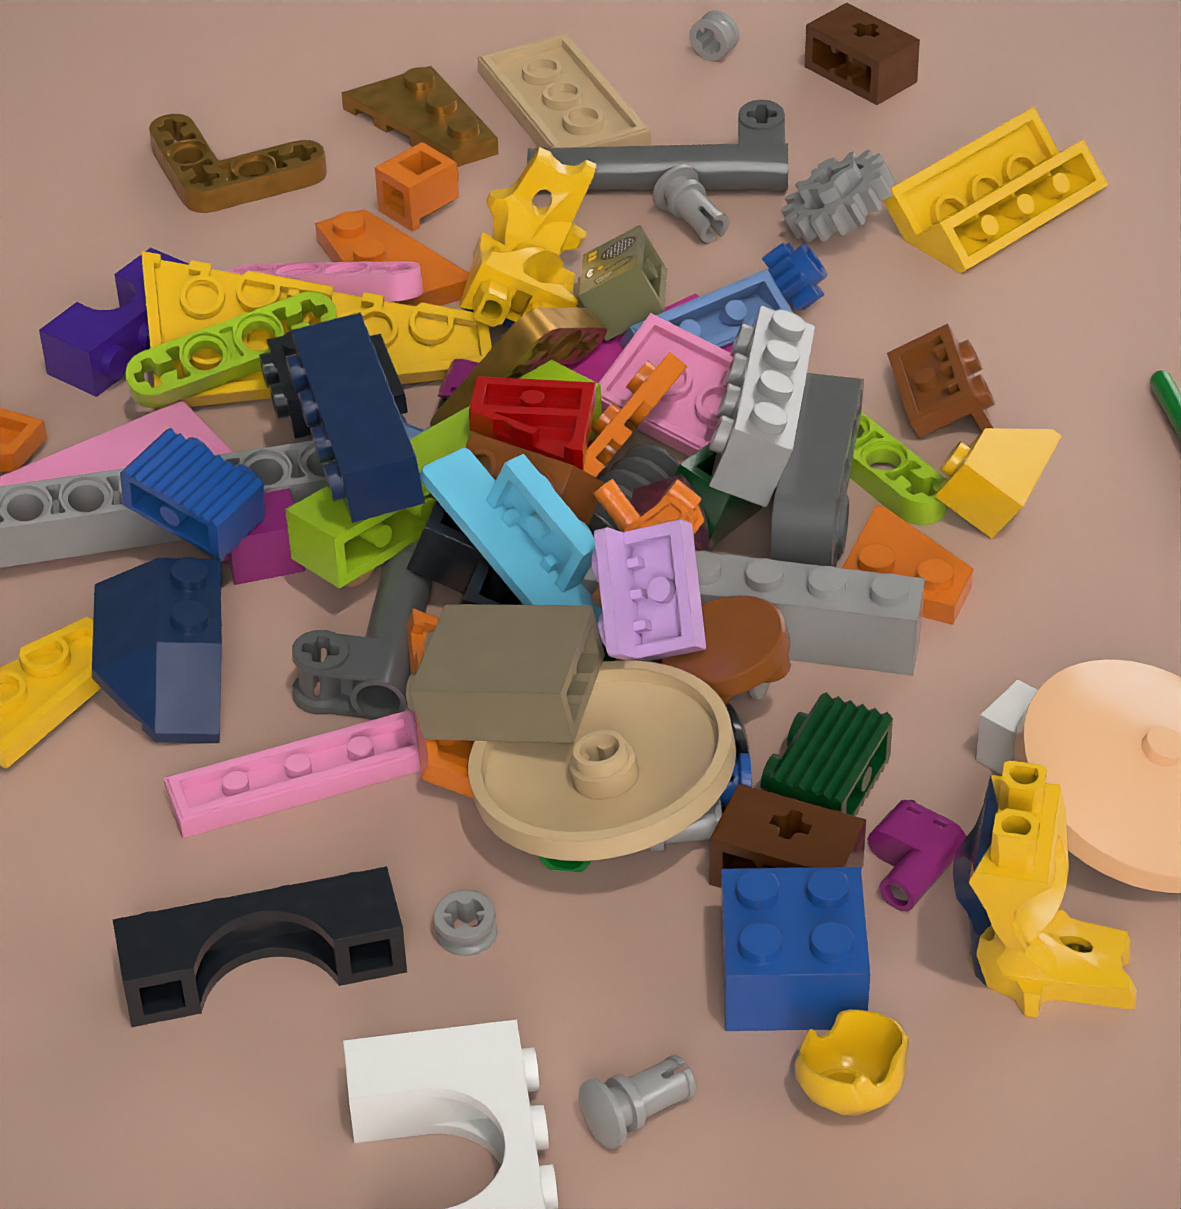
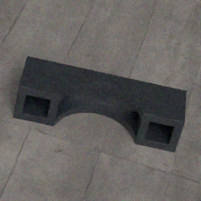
M387 866L112 919L132 1027L202 1014L210 991L222 977L245 963L262 958L290 957L310 962L327 972L339 986L407 973L403 925Z

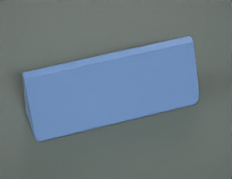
M765 269L656 316L720 348H725L734 343L742 323L752 326L760 306L775 311L786 310L792 312L769 271ZM644 321L628 328L620 340L623 349Z

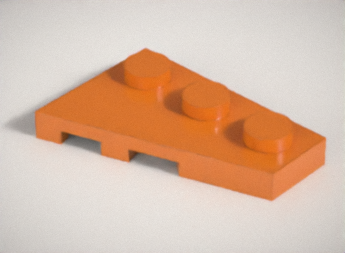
M366 209L342 212L333 218L315 223L317 241L332 262L410 261L419 263L423 293L418 297L395 301L394 303L416 307L422 302L442 306L462 299L469 272Z
M671 352L665 356L657 367L649 360L644 363L626 385V388L633 393V396L622 409L612 402L591 427V430L598 437L587 449L583 471L594 477L598 476L688 367Z

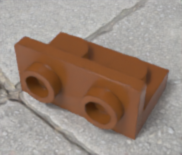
M948 323L887 353L909 422L918 438L939 428L946 427L969 414H972L981 431L985 428H993L987 409L995 405L994 398L981 374L974 375L983 370L980 360L969 339L959 343Z

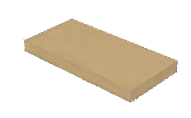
M564 33L477 57L479 74L538 147L651 146V130L568 34Z

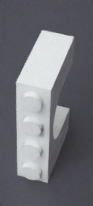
M517 1019L343 1040L354 1143L427 1134H448L463 1137L487 1149L497 1159L501 1167L492 1182L482 1192L464 1203L446 1209H558L553 1164L539 1166L537 1150L549 1149L544 1105L530 1106L528 1092L540 1091L535 1047L521 1049Z

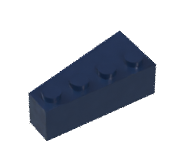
M361 312L291 330L296 354L286 356L287 366L295 392L298 391L307 427L313 426L310 429L319 463L328 462L323 467L332 500L343 499L352 523L425 504L416 454Z

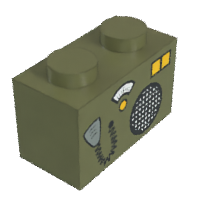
M641 225L583 254L581 276L578 277L579 293L577 297L578 305L576 306L577 308H588L607 328V333L604 337L606 341L626 332L630 326L646 320L650 313L658 315L665 312L667 268Z

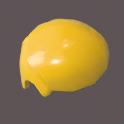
M852 1009L840 1011L832 1029L827 1034L817 1036L815 1030L810 1029L807 1031L800 1047L799 1055L796 1058L795 1078L811 1101L824 1109L849 1116H859L872 1112L895 1099L903 1085L908 1068L909 1036L898 1021L879 1012Z

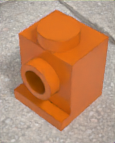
M423 142L375 167L378 211L412 232L420 228V218L435 212L440 207L459 198L457 162Z

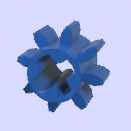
M782 242L762 257V260L769 268L768 271L788 305L792 303L796 310L800 308L804 310L824 296L823 291L817 284L827 277V272L817 255L806 244H802L794 250L790 243L785 245Z

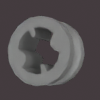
M718 10L706 13L699 21L692 25L690 30L692 47L697 54L710 61H718L723 58L739 41L737 24L725 12Z
M460 890L443 897L436 905L433 915L438 943L444 950L454 955L471 956L489 949L495 942L498 933L495 921L496 915L493 903L486 895L473 890ZM459 919L464 922V924L459 925L456 929L454 928V921ZM477 919V926L472 928L470 925H468V923Z

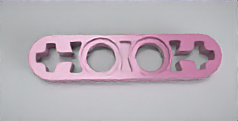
M410 261L251 263L232 267L225 271L242 275L247 271L324 284L333 286L334 292L361 297L363 292L384 295V301L388 302L412 299L423 293L420 265Z

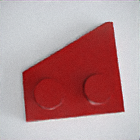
M477 376L469 407L470 431L574 465L583 470L596 405V382Z

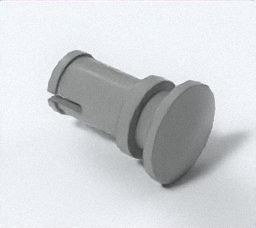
M686 164L677 165L667 170L659 178L652 193L653 202L659 209L669 210L674 217L683 218L698 233L703 242L711 243L716 241V237L708 229L709 226L720 237L724 235L729 226V219L706 197L705 188L698 181V174L692 166Z
M671 1055L664 1061L630 1077L618 1074L608 1078L605 1083L598 1079L584 1081L579 1088L580 1110L594 1138L607 1149H617L626 1141L627 1133H633L643 1128L647 1117L681 1101L693 1098L696 1093V1083L690 1067L674 1075V1070L683 1067L685 1063L683 1058L678 1055Z

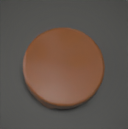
M754 596L722 597L701 604L706 650L661 659L664 665L684 670L704 681L718 694L726 705L732 696L751 690L761 683L779 681L788 674L791 668L788 657L790 635L781 611L769 601Z

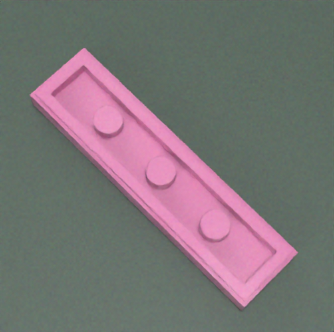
M410 710L165 777L166 794L182 837L200 834L420 771L415 715Z

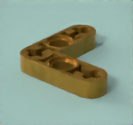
M183 114L163 115L152 121L149 126L154 156L184 205L189 210L197 213L216 212L310 187L324 180L327 174L324 147L312 140L292 141L218 160L195 122L188 116Z
M536 308L527 312L508 329L438 409L430 421V427L470 406L477 376L520 378L530 372L536 365H543L550 360H554L559 364L577 363L588 356L601 343L607 333V328L588 308Z

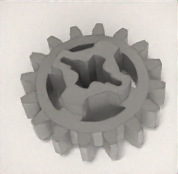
M866 150L857 157L854 151L849 152L843 161L838 162L835 157L818 164V169L815 168L811 171V176L807 180L797 182L795 186L798 192L791 193L785 197L788 205L781 208V212L796 239L803 237L806 243H810L819 236L821 242H825L834 232L838 231L843 236L858 229L859 225L866 223L865 216L868 213L878 212L882 209L879 201L892 196L893 193L890 187L896 184L880 153L873 156L870 150Z

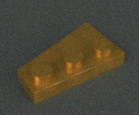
M432 66L415 67L409 69L404 74L341 92L343 110L354 116L364 112L373 117L374 126L388 133L396 129L410 137V146L413 147L423 142L457 162V167L499 154L498 137Z

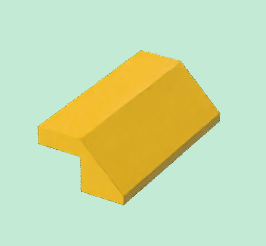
M1032 107L891 187L892 196L883 200L904 241L955 271L962 273L1108 186V183L1085 140L1083 139L1059 152L1036 108Z

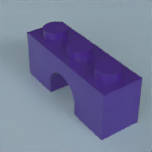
M151 247L145 251L160 254L161 259L165 261L189 265ZM142 255L114 274L119 308L97 310L76 302L39 329L48 375L97 397L126 375L127 364L133 356L151 348Z

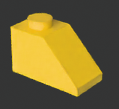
M985 428L970 446L960 441L946 457L939 470L947 476L934 497L992 539L1024 506L1062 436L1053 429Z

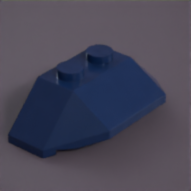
M192 557L156 558L96 583L94 586L92 679L126 713L142 723V730L154 742L220 743L222 661L221 559H197Z

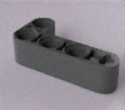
M807 373L793 451L779 479L774 498L770 559L819 566H837L839 522L861 419L864 392L863 378Z

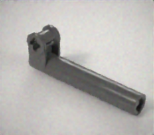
M753 100L740 108L738 113V144L543 148L550 151L553 157L563 165L576 166L585 160L595 163L596 169L588 190H653L659 178L667 170L682 164L693 167L698 174V181L708 191L788 190V143H785V113L778 103L770 100ZM528 148L527 165L538 148Z
M418 541L409 544L394 557L384 562L365 637L337 634L328 630H313L302 634L295 640L292 645V661L299 669V676L293 683V700L297 707L305 712L316 715L335 714L369 720L405 711L407 705L406 686L411 675L406 623L412 608L426 613L432 580L406 569ZM322 648H325L327 650V656L325 657L324 662H321ZM317 682H320V696L317 697L314 694V688L317 686Z

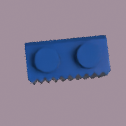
M172 428L166 429L120 472L122 499L125 507L212 557L221 559V561L224 560L227 553L232 552L234 546H239L242 538H247L249 531H254L257 523H262L265 517L264 483L253 470L242 464L233 466L230 460L224 461L220 455L215 456L201 440L194 437L185 439L181 433L176 434Z

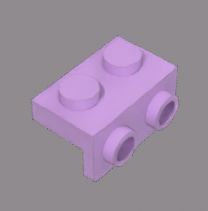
M679 519L627 532H620L608 527L595 530L596 550L592 554V570L600 586L602 613L599 616L598 627L601 640L606 646L607 654L610 657L625 661L638 660L648 662L706 650L692 523Z

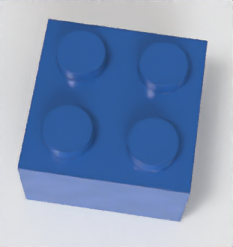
M861 867L721 869V940L725 1031L831 1030L840 1011L849 1009L868 1011L870 963Z

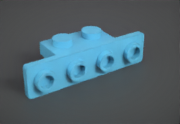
M467 448L459 449L423 466L420 472L421 482L523 605L593 606L598 625L602 609L592 602L591 594L581 584L592 565V554L596 550L594 537L588 526L576 517L555 492L549 480L538 472L524 454L505 462L496 481Z

